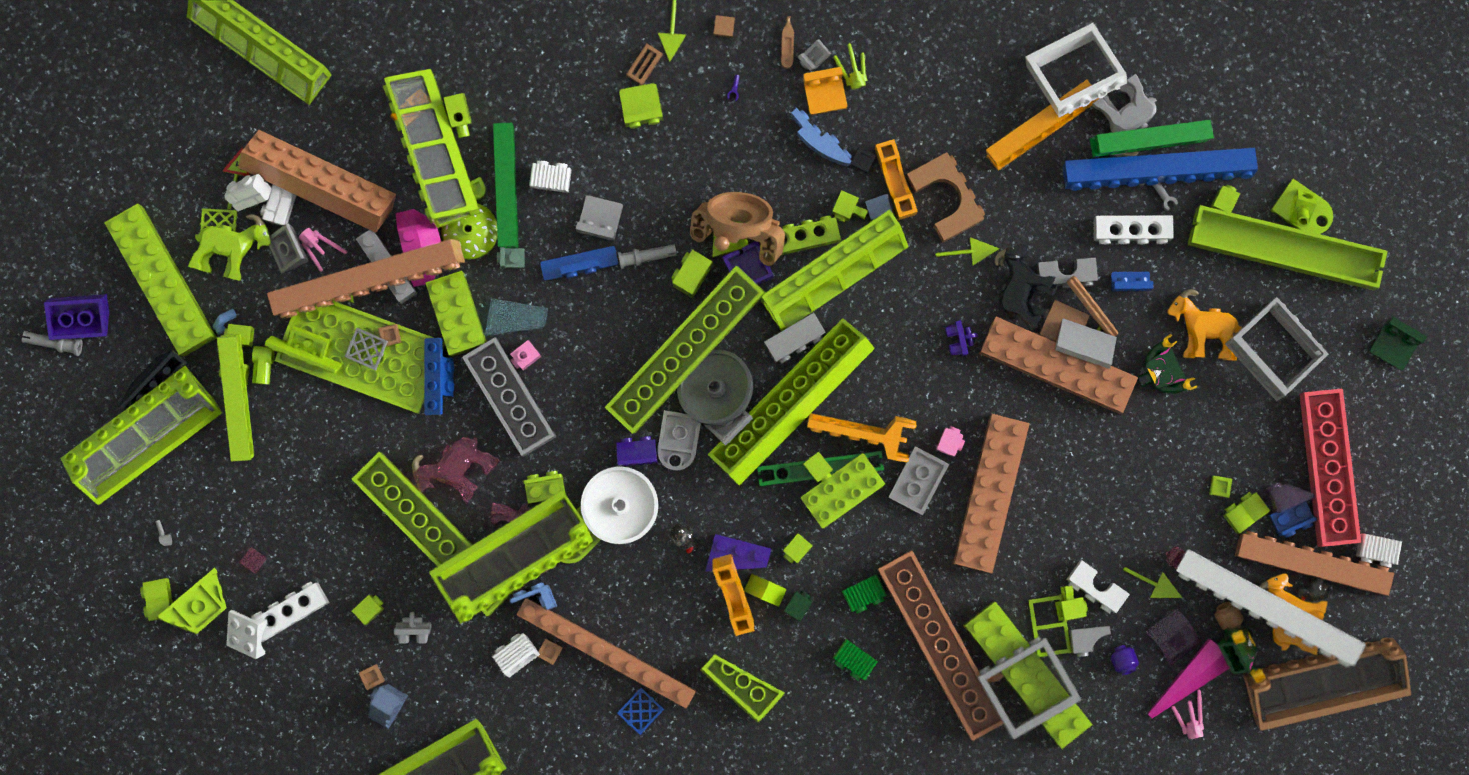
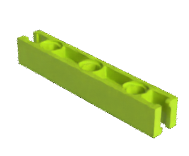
M241 334L221 335L217 338L230 457L231 461L251 460L254 457Z

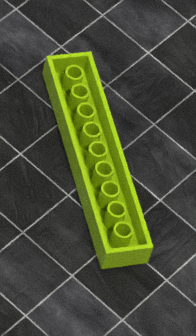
M735 266L605 408L632 434L636 433L766 292L742 269Z
M842 318L748 413L753 419L726 446L720 441L708 455L725 473L740 485L875 348L862 333Z
M378 452L352 478L369 498L437 566L442 565L473 546L383 453ZM489 560L476 567L488 590L507 580ZM468 572L453 581L471 601L484 594L483 589L472 572ZM514 591L507 594L504 599L491 604L488 609L482 612L487 617L490 616Z

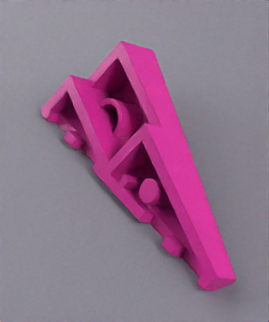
M1207 639L1188 665L1180 671L1147 713L1148 716L1154 718L1229 669L1216 643L1211 639Z

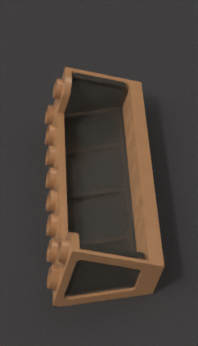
M1393 637L1382 638L1376 642H1365V647L1354 666L1349 665V667H1346L1337 662L1338 658L1334 655L1328 657L1321 654L1317 656L1310 655L1300 660H1289L1279 665L1272 664L1262 668L1261 670L1266 679L1259 683H1256L1254 678L1250 677L1247 673H1243L1255 723L1260 731L1410 696L1411 689L1405 652Z

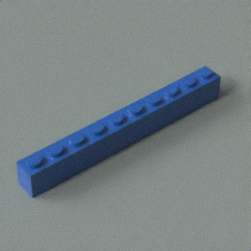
M1255 148L1068 160L1063 165L1065 189L1077 191L1088 187L1090 189H1099L1103 186L1117 188L1120 185L1134 187L1139 184L1156 185L1161 182L1174 184L1177 181L1191 183L1196 180L1208 182L1219 178L1231 180L1234 177L1249 179L1255 175L1258 166Z

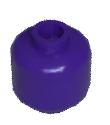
M1125 645L1116 647L1114 649L1115 652L1111 655L1115 671L1122 673V675L1135 672L1139 661L1134 649L1126 648Z

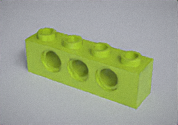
M824 216L817 222L806 220L801 222L802 225L794 226V224L783 226L787 243L784 244L782 255L840 242L841 238L836 217ZM817 227L822 228L824 235L821 237L816 236L813 232L814 229ZM803 232L806 238L799 241L795 238V234Z

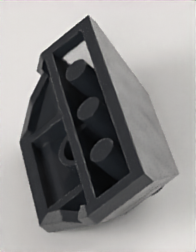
M173 350L157 356L130 384L119 406L126 410L182 367H187V361ZM177 391L167 399L169 403L179 395V392ZM162 402L146 415L161 413L166 406Z

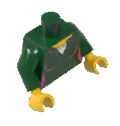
M1172 334L1166 336L1163 341L1153 346L1145 357L1146 364L1143 365L1145 373L1138 376L1137 379L1141 387L1151 383L1154 390L1158 389L1161 393L1169 394L1197 388V386H1190V381L1195 380V378L1186 379L1171 349L1177 343V341L1174 343L1168 341Z
M1226 628L1224 631L1225 636L1218 643V647L1232 674L1247 673L1250 677L1254 678L1256 683L1265 680L1266 677L1262 670H1257L1253 666L1257 647L1252 639V631L1247 628Z

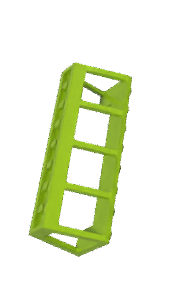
M889 209L763 294L761 302L780 330L784 331L907 249L909 246L901 225Z

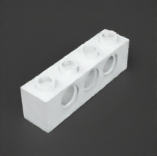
M1096 216L1094 218V241H1099V244H1111V241H1118V244H1130V241H1137V244H1149V241H1156V244H1168V241L1173 239V216ZM1110 226L1118 228V235H1113L1110 232ZM1129 226H1135L1138 229L1137 235H1132L1129 232ZM1149 226H1154L1157 229L1156 235L1148 232Z
M309 582L301 587L302 591L296 594L294 591L285 596L286 600L279 604L277 601L268 606L269 610L265 613L260 611L251 616L255 621L260 618L267 620L270 615L275 617L276 622L273 626L268 625V623L265 626L261 642L330 603L319 583L313 584ZM304 595L309 598V604L306 607L300 603V599ZM287 605L292 608L290 616L284 614V608Z

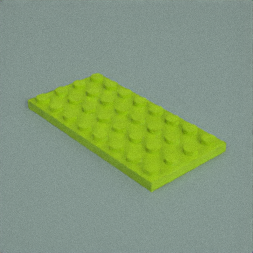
M333 301L334 305L323 308L315 306L316 310L307 313L297 312V316L291 317L283 340L288 342L291 329L294 326L329 339L325 357L342 363V366L336 373H328L323 368L308 365L305 361L298 358H290L287 354L280 351L275 358L276 362L409 411L420 413L424 402V340L434 337L398 325L402 343L387 346L377 370H374L345 357L356 328L380 337L378 328L395 323ZM359 333L355 338V342L361 340ZM362 333V335H363L364 338H366V337L369 336V335H366V334ZM371 338L365 341L367 347L373 345ZM374 338L375 343L380 342V340ZM362 342L356 344L358 350L364 349V345ZM382 344L377 346L379 352H381ZM352 346L350 354L356 352L354 346ZM374 347L368 349L370 356L376 354ZM366 351L360 353L362 359L368 357ZM358 355L352 356L353 358L359 360ZM378 356L372 358L374 364H376ZM369 360L364 361L365 363L371 365Z

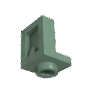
M500 247V252H497V263H500L501 268H525V249Z

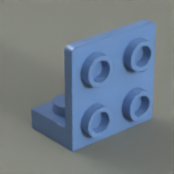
M543 583L532 586V591L526 593L525 590L513 594L514 598L510 599L511 603H515L541 593L539 600L542 607H546L547 610L557 607L550 586H544Z

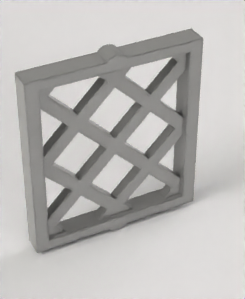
M356 328L345 357L377 370L388 341ZM359 333L361 340L355 342V338ZM362 333H364V334H366V335H369V336L366 337V338H364L363 335H362ZM371 338L373 345L367 347L365 341ZM374 338L380 340V342L375 343ZM362 342L364 345V349L358 350L356 344ZM383 344L381 352H379L377 346ZM354 346L356 352L350 354L351 348ZM374 347L376 354L370 356L368 349ZM366 351L368 357L362 359L360 353ZM358 355L359 360L353 358L352 356ZM378 356L377 362L374 364L372 358ZM369 360L371 365L365 363L364 361Z

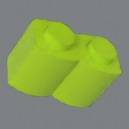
M1250 492L1246 493L1240 498L1242 502L1238 505L1233 503L1225 509L1227 513L1223 516L1236 534L1241 533L1270 512L1257 492L1253 494Z
M169 579L143 582L140 592L142 598H145L146 606L143 607L144 615L146 618L148 617L149 621L159 620L157 616L173 603Z

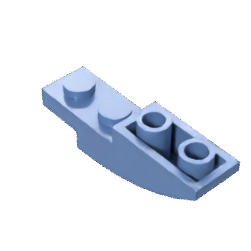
M796 108L791 112V117L801 128L797 132V136L809 148L837 164L847 167L851 164V155L846 149L842 150L839 147V141L833 134L829 135L826 132L821 137V131L815 124L812 126L809 123V117L803 110L799 111Z

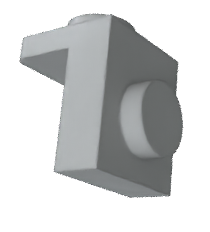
M817 40L804 53L800 54L798 58L801 60V65L811 71L831 55V52L820 40Z

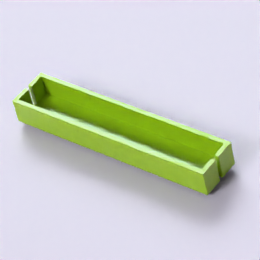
M1202 205L1196 208L1192 223L1194 227L1191 228L1188 240L1189 246L1373 291L1380 287L1383 271H1380V269L1384 268L1388 252L1386 250Z

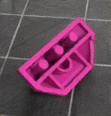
M415 209L396 213L397 230L403 253L441 242L438 228L434 223L431 224L424 214ZM424 274L423 279L411 280L413 287L426 285L425 282L434 280L436 275Z

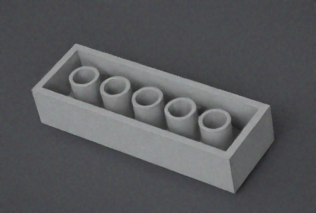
M496 337L462 357L521 456H526L556 438Z

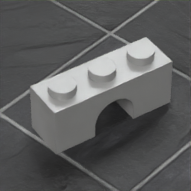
M1096 258L1076 259L1074 261L1075 270L1071 275H1064L1059 271L1058 261L1038 262L1036 265L1038 275L1043 277L1055 276L1053 284L1063 286V289L1070 288L1067 280L1072 276L1077 277L1084 287L1093 286V283L1098 281Z

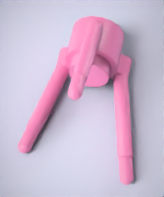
M307 228L300 234L299 240L320 272L323 269L310 249L315 247L322 255L325 254L317 244L319 242L317 238L347 254L345 249L322 236L317 230L312 231L310 228Z
M1197 690L1198 720H1195L1191 701H1188L1191 721L1186 723L1187 726H1185L1176 707L1172 706V710L1182 727L1183 734H1187L1188 739L1203 736L1201 690Z

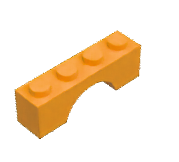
M895 140L877 144L875 146L876 155L897 219L901 220L916 215L918 211L905 180Z
M729 554L713 559V572L718 586L721 587L735 635L738 636L754 631V619L732 555Z

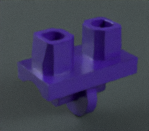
M961 320L945 327L947 338L957 336L958 343L949 345L950 355H961L963 357L969 354L966 340H968L969 347L974 346L973 338H977L978 334H972L971 328L967 327L965 328L966 335H964Z

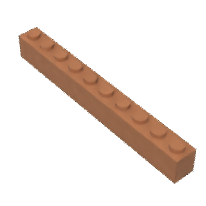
M525 598L517 613V616L686 709L696 692L695 689L557 613L547 610L546 607H542V605L529 598Z

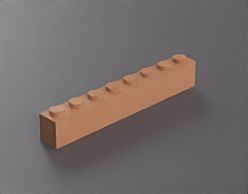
M1246 531V534H1240L1235 557L1389 596L1394 573L1388 572L1389 568L1377 566L1376 569L1370 567L1368 562L1359 561L1357 564L1351 562L1352 558L1340 556L1338 559L1332 557L1333 553L1321 551V554L1313 552L1314 548L1302 546V549L1295 547V543L1284 541L1281 544L1276 542V538L1265 536V539L1257 537V533Z

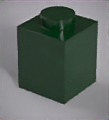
M802 590L800 593L795 592L784 612L801 622L812 604V601L809 600L811 596Z

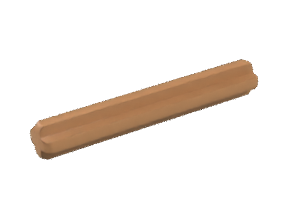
M1070 277L1067 280V284L1106 334L1117 336L1118 331L1077 277Z

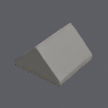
M289 223L270 235L271 244L269 247L281 273L309 262L294 228Z

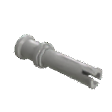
M675 244L641 251L634 249L632 252L627 253L618 252L621 269L635 264L640 266L642 262L677 256Z
M24 331L22 335L30 337V339L22 337V343L54 348L59 353L70 352L74 353L75 356H79L82 351L83 342L81 339L49 340V337L46 335Z

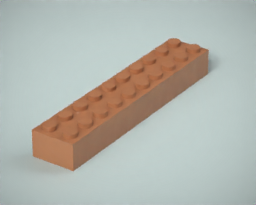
M449 239L267 293L273 316L280 315L281 318H290L297 316V312L307 313L316 310L315 306L317 308L334 305L333 301L345 302L351 300V296L361 297L368 295L370 290L377 292L388 289L387 285L406 284L405 280L407 279L408 281L420 280L424 278V274L433 276L442 273V269H458L460 264L465 263L459 240Z
M909 551L878 568L877 570L970 740L973 741L1002 725V720L977 679V676L980 675L913 551Z

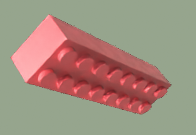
M1343 389L1301 393L1299 397L1313 514L1317 518L1314 521L1317 547L1361 543Z

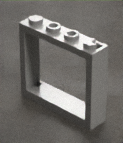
M1277 297L1262 308L1225 343L1276 401L1286 396L1328 355L1322 347L1323 345L1316 341L1311 332L1299 322V319ZM1269 311L1312 358L1286 385L1281 382L1242 338Z
M1038 637L1029 642L1030 646L1024 649L1022 646L1012 652L1013 656L1008 659L1006 656L996 661V666L983 668L979 671L980 675L977 676L978 681L1012 739L1019 737L1081 700L1046 638L1040 639ZM1043 647L1071 695L1018 726L1013 727L986 679Z

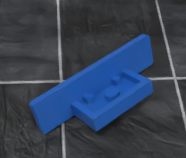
M611 246L542 261L540 264L543 278L546 281L565 276L566 278L577 277L578 273L583 272L585 274L595 273L597 269L618 265V258L615 247Z
M426 338L424 340L425 415H442L443 396L453 397L455 387L453 382L454 363L453 358L443 357L442 338Z

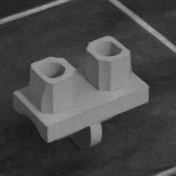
M410 612L409 618H403L402 622H396L394 635H397L399 643H409L410 635H416L417 643H427L431 622H422V617H415V612Z

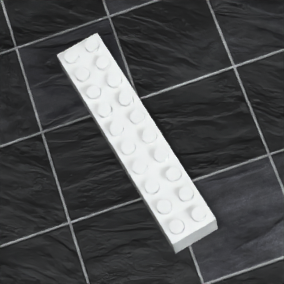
M1190 549L1187 550L1176 570L1179 572L1178 576L1184 580L1190 581L1192 579L1197 582L1196 586L1205 591L1208 588L1215 591L1214 596L1222 600L1225 597L1232 601L1231 605L1238 609L1244 607L1250 610L1248 614L1257 619L1260 616L1267 619L1266 623L1276 629L1278 626L1285 629V634L1292 638H1295V636L1302 638V643L1311 648L1314 645L1319 647L1320 653L1328 657L1334 655L1338 658L1337 662L1346 667L1355 665L1365 647V643Z

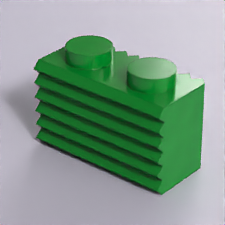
M877 574L841 591L850 611H856V614L866 610V605L872 602L874 605L883 602V597L887 596Z
M847 639L844 640L832 657L835 659V665L842 670L845 667L851 671L849 675L858 681L861 678L865 681L878 662Z

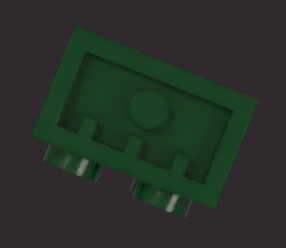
M1392 317L1387 319L1369 352L1402 371L1417 346L1423 344L1427 336Z

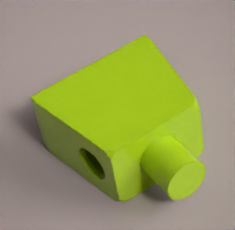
M460 93L444 97L451 128L456 127L459 138L470 136L467 125L472 123L465 94ZM461 113L463 119L458 122L456 115Z

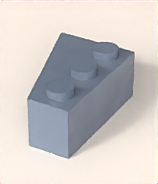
M389 684L375 688L370 696L373 700L370 703L369 718L389 729L408 695Z

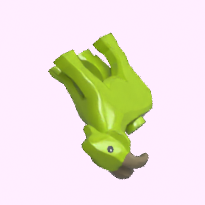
M247 215L246 218L256 221V224L240 233L233 232L232 227L222 224L220 228L215 226L204 228L198 235H195L200 245L198 250L194 252L188 267L211 273L210 258L214 254L228 257L223 277L241 281V261L250 250L254 241L258 242V250L262 246H269L271 244L269 232L263 219L257 215Z

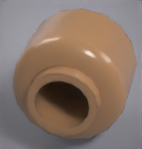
M1230 602L1222 603L1216 608L1215 618L1222 630L1230 627H1241L1244 617L1238 608L1231 605Z

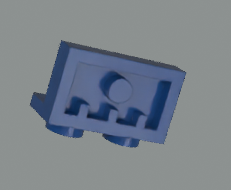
M1149 272L1111 273V291H1150L1153 289V281H1150Z
M1305 499L1269 515L1278 536L1284 535L1285 538L1296 534V529L1302 527L1305 530L1312 527V522L1317 520L1316 516L1313 517Z

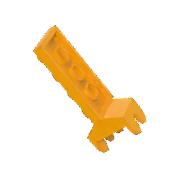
M811 413L808 418L807 427L811 428V431L822 433V430L828 431L830 435L837 437L843 434L849 436L848 438L859 441L862 438L868 440L867 442L878 445L879 442L884 443L888 459L908 462L909 455L897 451L899 442L906 443L907 438L900 437L902 427L915 429L917 424L914 420L895 416L886 428H880Z

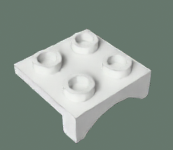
M233 610L229 611L226 646L255 659L265 655V650L261 646V637L267 625V620L260 618L255 621Z

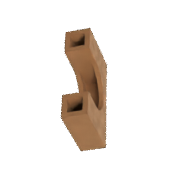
M947 152L906 175L914 193L937 182L948 183L957 190L960 198L958 210L933 226L942 243L979 224L984 220L983 216L985 215L982 207L976 205L974 201L976 197L972 189L966 187V179L963 173L957 171L955 167L957 165L956 160L952 155L949 156Z

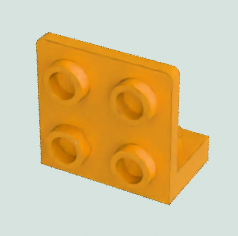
M841 67L803 74L811 115L847 108Z

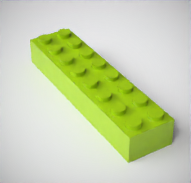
M136 204L104 222L178 354L185 357L216 339L217 336L145 209L141 205Z
M995 601L963 625L995 666L997 665L996 661L1006 656L1008 659L1014 655L1012 653L1014 650L1022 646L1024 649L1030 646ZM1036 652L1000 671L1034 716L1069 696ZM1076 703L1041 723L1061 749L1092 726Z

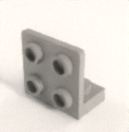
M587 195L580 221L577 222L576 231L614 241L623 204Z

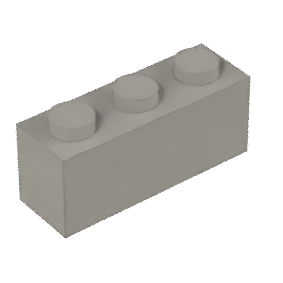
M812 313L768 339L764 344L775 363L780 361L782 364L791 358L790 355L797 352L799 354L806 350V345L813 342L816 344L820 342L826 332L816 315Z

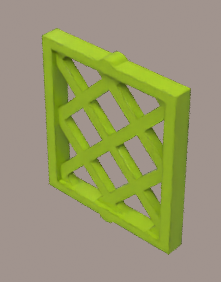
M202 209L201 230L204 227H209L207 224L213 220L216 224L215 227L220 228V225L226 221L230 225L229 227H232L233 232H236L237 210ZM209 212H217V213L212 216ZM222 212L230 214L225 217ZM205 214L210 217L207 222H204ZM219 214L223 217L220 223L214 219ZM232 215L234 216L233 224L228 220Z

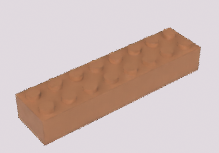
M261 130L257 131L241 151L239 169L252 175L259 174L265 181L373 232L378 231L393 209L395 193Z
M995 317L979 354L1118 414L1124 412L1138 377L1113 366L1108 369L1056 351V342L1001 318Z
M995 414L990 415L953 564L993 573L1030 423Z

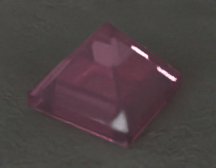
M1178 546L1173 547L1166 553L1167 563L1177 569L1186 552Z

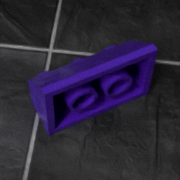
M107 294L49 298L44 302L49 340L107 336L109 321Z

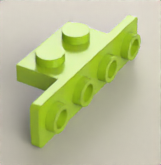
M296 326L291 329L288 342L274 336H270L265 342V346L270 347L273 351L283 352L290 358H298L305 361L308 365L323 368L328 373H336L342 366V363L325 357L329 339Z

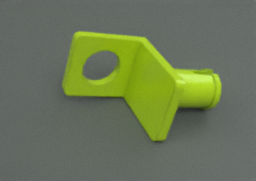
M1298 189L1297 202L1290 216V221L1296 222L1300 227L1309 225L1317 205L1316 193ZM1302 195H1307V196L1311 197V199H1307V198L1303 197Z

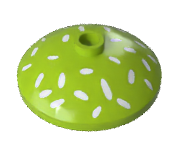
M466 203L459 204L451 210L466 207ZM478 204L480 214L441 227L443 241L449 239L459 240L464 259L483 257L492 250L497 242V220L493 213L481 204ZM467 213L444 217L443 222ZM467 226L472 227V230L470 232L465 231V228Z

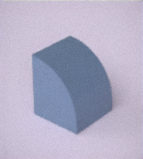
M888 194L865 201L871 220L878 218L889 209L892 214H895L890 195Z

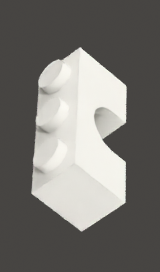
M1079 561L1066 579L1070 582L1069 586L1072 585L1076 591L1081 589L1086 593L1085 597L1091 602L1097 601L1102 604L1100 608L1109 614L1111 612L1117 613L1130 594L1115 583H1111L1105 591L1100 592L1096 590L1093 585V579L1098 571L1084 561Z

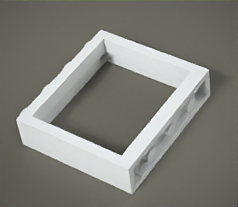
M1094 23L1026 56L1027 68L1058 117L1067 113L1071 114L1075 109L1085 107L1091 101L1103 98L1109 92L1115 89L1118 90L1121 86L1127 84L1126 72ZM1095 40L1116 74L1060 101L1039 67Z

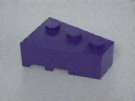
M715 534L706 571H713V559L729 554L732 555L736 570L767 568L771 549Z

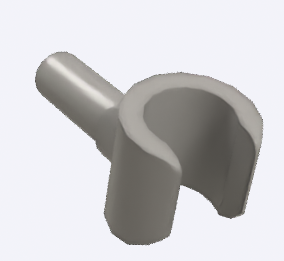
M160 520L155 521L160 535L159 542L163 546L172 545L171 535H165Z

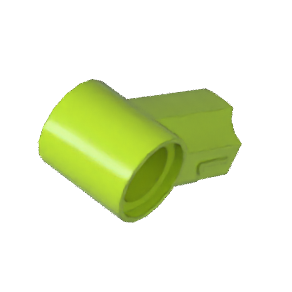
M253 347L252 362L254 367L252 383L270 384L271 365L274 363L275 351L271 350L270 347Z

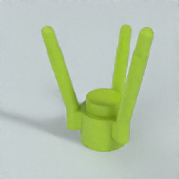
M848 43L847 46L854 71L849 74L850 78L837 56L834 55L833 58L837 66L841 67L847 86H851V89H858L866 86L864 53H861L860 72L857 70L852 46Z

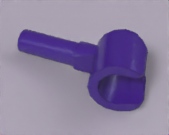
M735 75L732 90L727 94L728 99L733 92L737 95L735 101L739 98L737 93L739 75Z

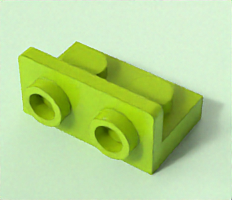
M557 471L547 472L545 477H539L538 474L527 476V480H523L528 504L546 501L562 490L566 494L563 475L558 474Z

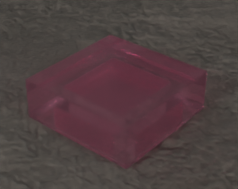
M250 547L240 561V564L257 574L267 560V557L253 547Z

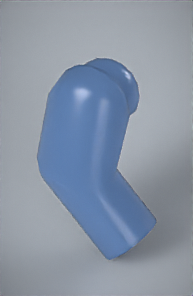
M234 309L217 317L213 324V330L216 331V334L224 333L225 327L223 325L237 317Z

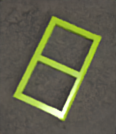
M1062 594L1028 600L1034 639L1038 638L1037 630L1063 626L1067 649L1057 650L1054 653L1055 655L1072 653L1067 621L1036 626L1033 603L1058 599L1062 601ZM1040 649L1036 650L1039 657L1048 656L1046 652L1041 653Z

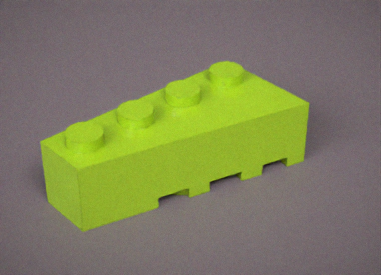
M713 655L700 669L755 722H759L785 694L717 655Z

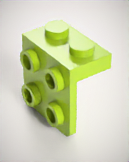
M652 83L620 90L619 94L626 127L638 128L641 127V124L646 123L654 125L663 120L656 84Z

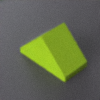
M751 574L744 592L779 607L787 589Z

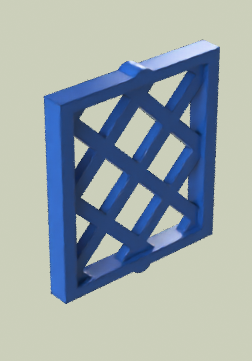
M640 688L617 714L641 735L664 709L653 697ZM641 693L649 697V700H641ZM639 694V700L632 701ZM651 702H654L658 709L651 710ZM630 703V710H624ZM632 703H639V710H632ZM642 703H649V710H642ZM642 712H649V719H642ZM651 712H658V713L652 718ZM623 713H630V720H627ZM632 713H639L640 720H633ZM633 722H640V729H636L633 726ZM642 722H649V723L642 729Z

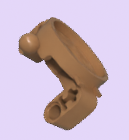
M727 192L719 194L712 199L710 198L708 202L702 203L692 213L690 235L693 240L703 242L714 230V236L717 237L714 241V246L719 251L726 250L729 247V242L737 243L739 239L749 238L761 242L759 259L767 266L773 265L782 255L785 239L784 230L778 226L780 222L772 219L773 210L770 204L764 199L749 193Z

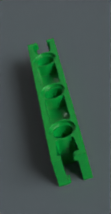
M1211 120L1098 134L1090 138L1093 157L1204 143L1214 139Z
M493 123L499 249L500 247L519 248L513 123Z
M882 451L862 453L867 458L878 456L879 459H882ZM861 454L824 459L833 469L830 472L833 475ZM806 461L757 467L758 475H761V471L772 470L774 471L775 478L766 482H762V479H759V487L815 479L804 467L803 464ZM879 464V467H874L877 472L883 471L884 466ZM781 468L785 469L788 473L785 479L777 477V471Z

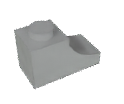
M1110 626L1069 630L1072 653H1077V657L1089 656L1088 652H1093V646L1096 641L1105 635L1111 634Z

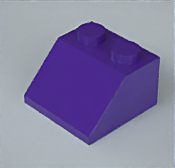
M651 436L640 437V441H632V438L621 439V442L617 443L618 466L658 463L656 440H651Z

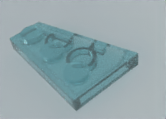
M491 298L484 336L545 328L548 308Z

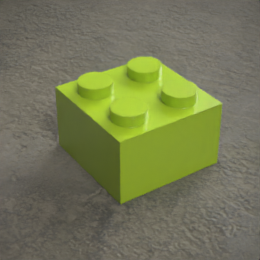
M694 250L684 255L681 261L683 266L680 270L676 269L671 277L673 287L691 298L695 296L712 268V261Z

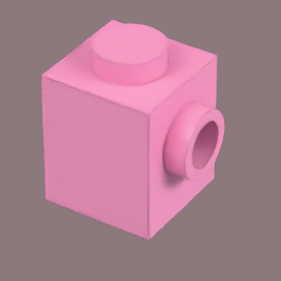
M527 340L510 354L513 357L510 361L517 369L521 367L524 371L538 360L541 355L531 342Z
M952 426L949 429L945 428L936 450L955 457L957 450L961 451L965 440H962L961 430Z

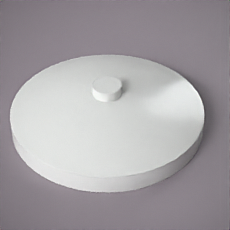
M612 467L599 472L588 482L582 494L581 512L585 524L595 536L609 543L626 544L640 539L650 530L657 516L658 498L653 485L642 473L628 467Z

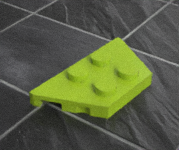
M215 568L212 569L159 614L157 618L194 634L200 632L226 609L221 585L217 577V570Z

